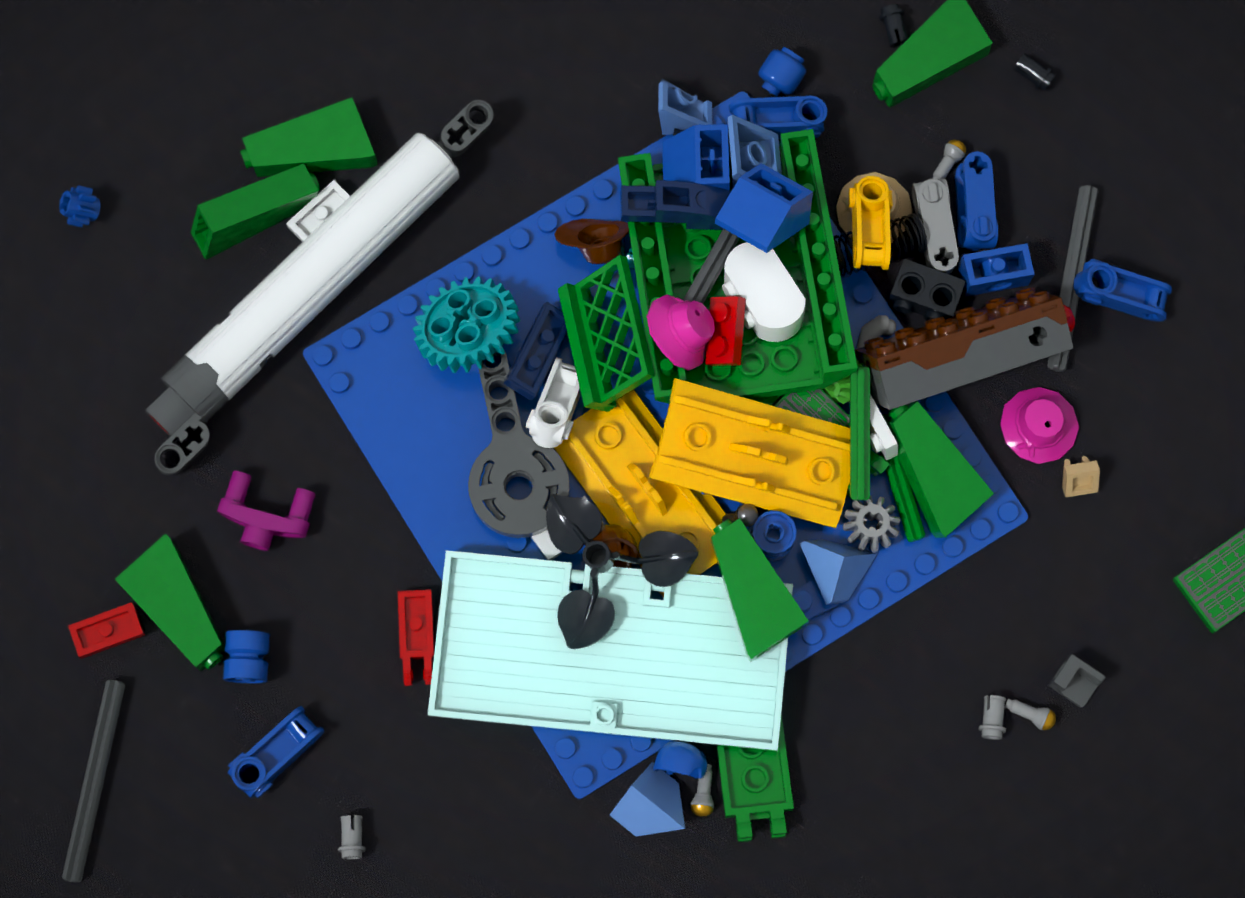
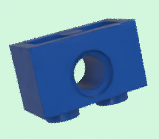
M1028 243L964 254L958 264L960 279L966 280L963 288L965 297L1028 286L1035 275Z

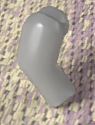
M878 315L861 328L856 349L864 347V342L882 335H893L896 330L895 321L889 319L886 315Z

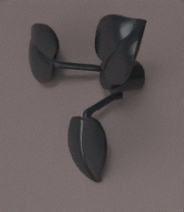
M552 494L549 498L546 522L552 543L557 549L566 554H575L585 545L582 556L584 562L591 569L592 595L585 590L572 591L561 600L558 607V624L565 638L566 645L570 649H581L595 644L610 631L615 619L614 605L610 600L598 597V574L610 570L614 560L643 564L642 574L649 583L659 587H668L678 583L687 574L698 557V549L692 542L681 535L667 531L652 532L640 540L638 547L641 558L612 552L601 541H589L596 538L602 529V515L592 502L582 498Z

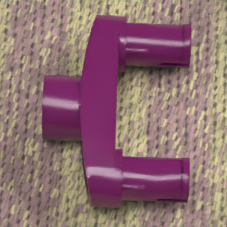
M240 471L232 472L225 498L220 499L217 512L230 521L245 527L240 541L242 544L255 549L269 551L273 536L288 538L306 537L310 523L307 521L316 495L314 492L297 488L289 515L281 517L246 507L244 501L252 477Z

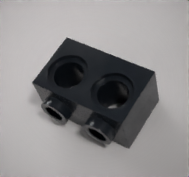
M904 258L887 303L892 304L893 308L901 313L911 314L914 312L924 316L926 321L938 317H944L946 320L953 317L966 280ZM906 283L916 286L918 293L915 295L906 294L902 289V285ZM943 295L948 299L949 304L947 306H939L934 302L933 296Z

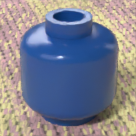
M783 47L782 50H772L758 71L759 77L764 81L761 87L776 97L780 93L786 95L793 94L806 74V68L802 65L805 60L786 47Z

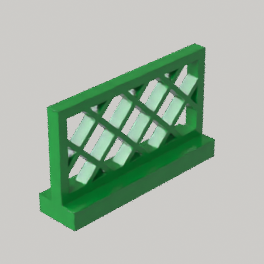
M622 255L617 256L577 284L566 283L558 288L584 407L609 412L617 407V399L655 376L626 256ZM618 270L619 279L614 288L609 286L613 273ZM596 284L598 285V289L594 297V300L592 301V296L589 288ZM608 290L613 293L608 310H605L601 307ZM623 297L625 298L626 308L623 317H620L616 313ZM599 312L605 315L600 331L597 322ZM616 320L620 322V325L613 340L608 336L612 324ZM630 327L633 331V338L630 347H627L623 343ZM606 342L612 344L607 361L604 353ZM622 349L627 352L622 369H619L615 365ZM637 357L639 358L642 371L632 376L630 373ZM613 372L619 374L614 389L611 383V376Z

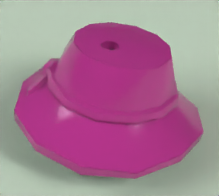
M667 294L655 299L651 303L646 317L650 335L661 352L675 366L688 371L703 364L707 343L715 331L714 320L709 310L700 302L684 301Z
M1041 387L1018 392L1004 405L1000 422L1005 444L1019 458L1036 464L1062 458L1074 446L1079 429L1073 406L1059 392ZM1046 421L1050 424L1048 428L1045 426Z

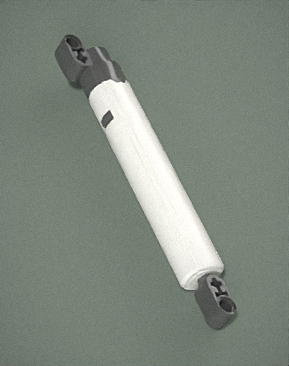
M483 100L470 102L444 127L437 143L423 133H416L245 296L229 312L230 315L226 319L216 324L160 378L168 389L146 409V413L170 436L155 453V464L161 473L169 476L176 475L196 458L209 443L210 435L205 423L261 370L270 356L275 357L459 179V170L450 157H457L463 154L487 131L494 115L493 109L487 102ZM480 111L484 114L486 122L479 125L473 123L469 118V113ZM463 127L466 132L462 135L459 144L456 142L452 145L449 144V137L456 136ZM191 429L195 432L200 429L202 431L200 434L202 442L198 444L196 441H192L186 447V450L191 453L185 456L183 450L174 442L179 440L181 445H183L189 438L187 430ZM166 451L176 452L180 456L179 464L170 469L162 466L160 459L163 453Z

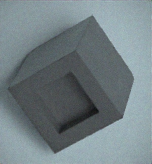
M1071 654L1065 659L1048 686L1082 708L1086 705L1097 686L1102 684L1106 677Z

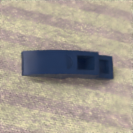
M656 180L655 186L622 185L620 191L621 221L686 223V229L725 230L715 224V218L731 191L709 185Z

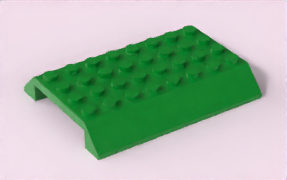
M813 129L781 133L779 150L782 175L813 191L809 224L773 248L805 297L804 322L800 330L793 337L780 342L760 339L752 328L747 329L744 325L741 365L711 366L705 364V356L703 364L689 371L675 366L661 352L651 337L646 317L651 303L655 299L666 294L684 299L722 230L686 229V223L628 222L644 331L655 376L652 377L655 401L670 404L674 378L743 398L757 399L824 389L858 370ZM650 153L618 157L622 185L655 186L656 180H663V163L652 165ZM729 165L730 191H732V188H731V176H730V165ZM740 238L735 247L746 241ZM724 268L703 303L708 310H710V297H726L722 288L724 284Z

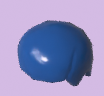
M673 741L668 742L660 749L655 759L653 771L666 770L668 775L679 773L701 779L706 774L708 763L704 753L691 743Z

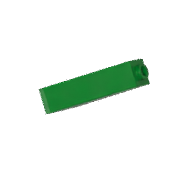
M947 0L876 70L872 87L880 101L885 100L890 108L989 54L993 43L967 1Z
M352 97L245 136L242 139L246 149L240 150L246 168L253 167L257 177L273 176L303 163L309 173L372 168L378 165Z
M303 163L199 204L191 234L205 260L297 214L318 195V180L313 173L308 172Z
M915 401L892 409L889 412L891 418L886 423L898 443L897 456L931 533L935 538H945L994 493L921 404Z
M739 518L735 522L727 519L713 529L715 535L711 537V543L747 658L752 662L808 625L809 621L741 519Z
M165 533L116 577L115 580L200 672L205 668L210 670L222 660L223 655L221 653L225 650V646L175 543Z

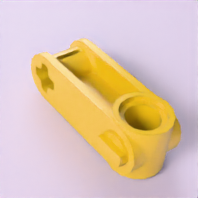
M866 176L858 183H855L853 188H849L848 192L849 207H852L853 266L859 269L861 265L881 266L882 270H888L891 256L890 210H892L893 206L892 190H889L888 184L880 177Z

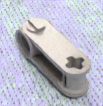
M928 179L924 182L913 183L912 198L915 213L922 221L927 235L928 244L924 254L926 266L950 275L959 260V253L950 209V194L946 179ZM939 254H942L943 259H949L946 266H942L941 261H935Z

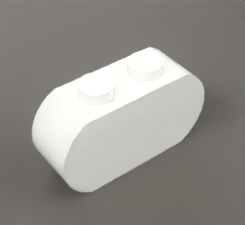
M748 242L735 247L725 261L724 284L722 288L726 297L739 296L746 298L745 327L747 329L752 328L758 338L765 341L780 342L793 337L800 330L804 322L806 301L774 249L766 253Z

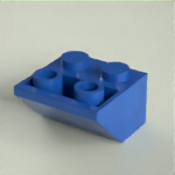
M728 124L694 125L662 142L663 180L703 184L730 190Z
M760 163L739 177L715 218V224L768 253L809 224L813 191Z

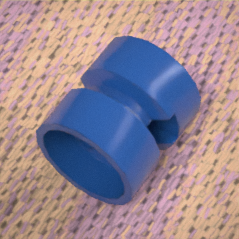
M772 510L764 512L758 517L753 525L751 536L767 560L775 562L782 560L789 554L795 542L797 530L795 523L789 515L782 511Z
M252 630L227 631L225 636V652L230 655V658L224 661L223 680L248 684L266 683L268 681V663L263 660V656L269 654L270 634Z

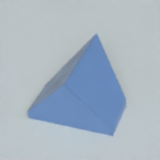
M662 79L659 82L658 109L662 135L673 134L674 128L684 131L694 125L712 124V102L708 100L702 102L697 99V95L692 96Z
M823 539L807 540L800 543L826 605L844 603L849 600L878 554L867 550L860 551L855 547Z
M653 762L630 786L609 815L635 837L685 829L679 783L663 770L653 771Z

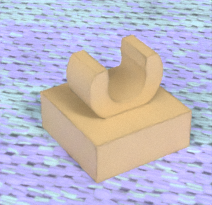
M1086 456L1082 457L1081 463L1070 464L1069 459L1064 460L1062 489L1065 497L1098 492L1100 468L1097 460L1089 461Z

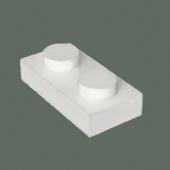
M333 180L293 216L286 225L303 242L350 195Z
M870 394V444L876 453L881 451L887 461L898 455V443Z

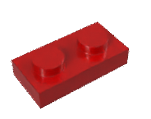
M739 296L710 297L709 312L714 320L715 331L707 343L705 364L711 366L741 365L746 298Z
M133 602L68 625L80 659L145 636Z

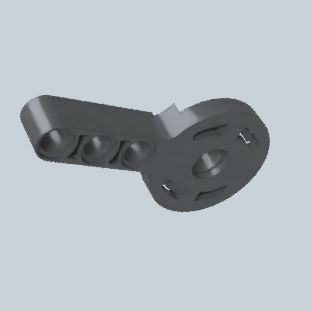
M495 352L493 356L499 357L501 363L495 368H488L483 364L482 369H479L492 430V441L480 453L471 468L468 481L469 496L478 518L494 532L513 538L531 537L547 530V506L545 509L544 507L548 494L550 493V496L556 494L569 497V476L562 458L553 448H544L537 445L532 437L523 431L514 390L503 384L510 371L506 352L504 355ZM496 387H503L508 390L507 396L500 400L492 398L490 393ZM504 418H509L515 422V426L510 431H501L497 428L498 422ZM543 455L552 464L555 470L552 469L550 464L544 459ZM486 463H488L485 467V472L483 474L482 483L480 486V479L483 473L484 466ZM515 477L527 478L533 486L530 495L521 500L510 497L506 491L509 481ZM494 504L497 507V509L505 516V518L496 510Z

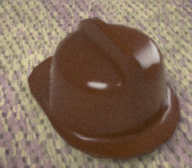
M578 219L562 224L556 229L554 235L559 243L578 247L589 263L607 264L619 255L625 256L624 237L629 233L628 223L624 221Z

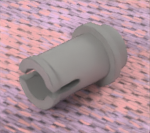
M996 695L984 696L983 725L979 726L983 738L998 740L1002 739L1003 733H1006V728L1003 727L1005 697Z
M351 815L341 816V847H338V852H341L342 859H361L362 852L366 851V848L362 846L363 816L354 815V818H352V829Z

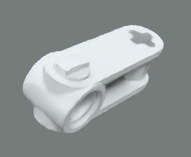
M556 357L535 410H531L526 423V428L530 429L529 434L532 436L533 441L544 448H554L562 444L563 440H568L573 427L571 419L581 395L575 366L563 363L561 358Z

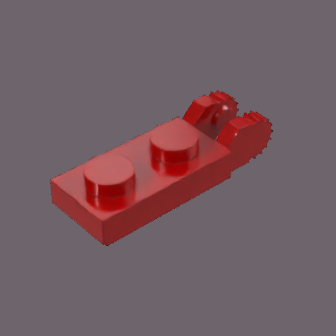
M432 590L398 591L400 659L403 660L404 686H412L414 680L411 659H424L423 680L425 685H431L432 658H434L435 653Z

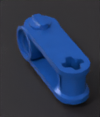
M811 95L744 98L731 102L729 104V112L777 133L778 139H781V133L813 129L815 138H819L820 134L824 132L823 122L827 116V107L820 98ZM803 114L809 115L813 120L806 119Z
M975 151L968 154L963 163L955 170L958 219L957 240L960 248H965L969 251L994 249L998 240L993 165L988 155Z
M1090 259L1089 262H1085L1083 270L1074 279L1075 293L1082 301L1105 306L1150 321L1166 320L1167 313L1164 310L1167 295L1172 292V286L1167 283L1111 266L1096 259ZM1092 276L1097 279L1099 288L1093 284Z
M303 706L293 710L246 754L242 752L228 765L230 768L228 771L229 776L235 785L246 793L249 798L256 796L259 799L273 786L271 782L323 735L325 730L314 725L304 714L305 709ZM297 724H300L307 733L305 734ZM248 767L259 769V778L252 784H246L242 781V773Z

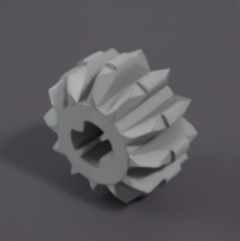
M871 496L868 500H864V505L860 501L854 500L852 503L854 511L846 510L844 517L850 520V522L843 524V530L854 531L847 540L849 543H853L859 539L861 542L858 550L860 551L865 549L867 543H870L873 553L879 550V543L883 547L888 548L891 545L889 537L896 538L899 534V531L892 526L900 523V517H889L895 510V506L892 504L884 509L882 505L885 498L879 497L876 504H873ZM867 519L869 521L874 519L878 521L876 529L873 526L868 529L865 527Z

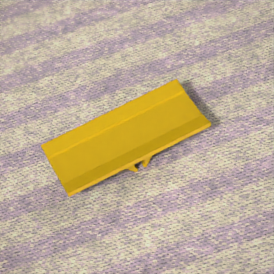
M674 378L670 404L649 478L743 504H751L769 511H782L791 517L836 528L850 482V428Z
M634 389L617 399V407L609 412L590 409L575 419L568 440H563L562 444L554 447V450L562 458L565 465L609 525H619L634 537L637 543L639 558L642 556L638 546L643 537L652 532L667 531L685 537L698 549V557L687 574L701 575L717 564L711 537L715 535L713 529L722 523V517L726 513L712 495H702L701 492L649 478L655 456L657 455L663 428ZM658 591L664 599V592Z

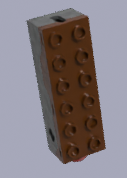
M1034 287L1015 292L1016 297L1007 300L1004 297L988 300L985 302V307L976 310L974 307L960 309L955 312V317L946 320L944 317L930 319L925 322V327L914 330V327H907L894 332V337L885 340L883 337L869 339L864 342V347L854 351L857 360L863 363L862 366L869 367L870 394L875 403L891 410L1073 349L1070 332L1075 327L1074 315L1071 309L1063 304L1062 297L1048 294V291L1040 292L1035 290Z

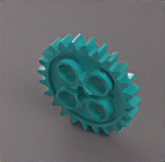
M479 276L473 284H470L468 278L465 277L460 286L455 281H452L451 289L448 291L440 287L441 295L439 297L430 295L429 299L432 304L430 306L421 305L420 308L424 315L415 317L418 326L413 327V331L417 336L414 338V341L423 358H427L431 366L437 364L441 371H444L449 366L452 373H456L460 366H463L465 372L468 373L471 364H476L479 369H482V361L485 359L491 363L495 362L493 354L495 352L505 354L502 345L513 344L510 334L519 332L516 323L520 322V317L517 313L519 308L510 291H506L502 283L495 285L491 278L483 283Z

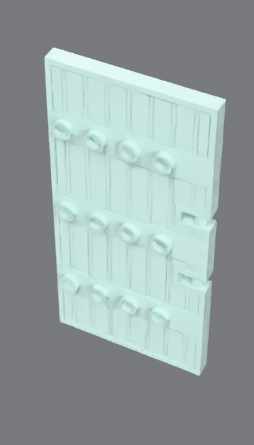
M446 550L428 716L778 751L788 638L750 662L742 643L722 577L686 574L678 583L672 586L659 587L649 583L644 578L642 569L612 566L607 572L598 574V597L606 598L614 605L615 619L610 631L591 646L581 649H570L566 645L565 638L558 624V607L561 600L572 592L570 591L571 583L583 584L582 590L592 595L591 569L587 564H585V570L572 569L573 564L571 562ZM784 583L792 595L793 584ZM651 591L664 592V599H650Z

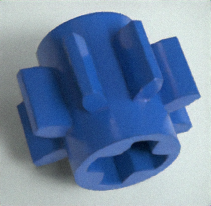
M78 185L77 188L71 187L70 191L63 193L60 199L59 210L63 216L68 217L67 224L82 227L83 224L89 225V221L94 222L100 212V200L92 195L93 188Z

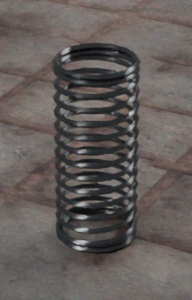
M909 214L907 217L902 216L901 219L895 218L894 221L890 220V223H892L890 230L892 232L893 244L898 254V258H895L891 242L890 263L893 260L899 261L900 258L906 259L907 256L911 258L913 254L916 256L925 254L928 244L927 235L922 221L916 214ZM911 218H913V220L915 221V223H916V225H917V227H918V230H917L915 224L912 222ZM901 224L905 227L906 239L901 229ZM911 225L917 237L918 247L913 238ZM895 226L898 228L900 243L905 253L904 256L901 255L900 243L894 229ZM853 232L841 233L840 236L834 235L840 276L844 277L846 273L851 275L853 271L858 273L859 268L855 270L853 267L852 256L847 244L849 240L853 252ZM841 242L845 247V253L848 264L850 266V272L846 268L845 258L841 250ZM907 242L911 249V254L908 253ZM864 265V268L860 267V270L865 271L866 267L872 269L873 266Z

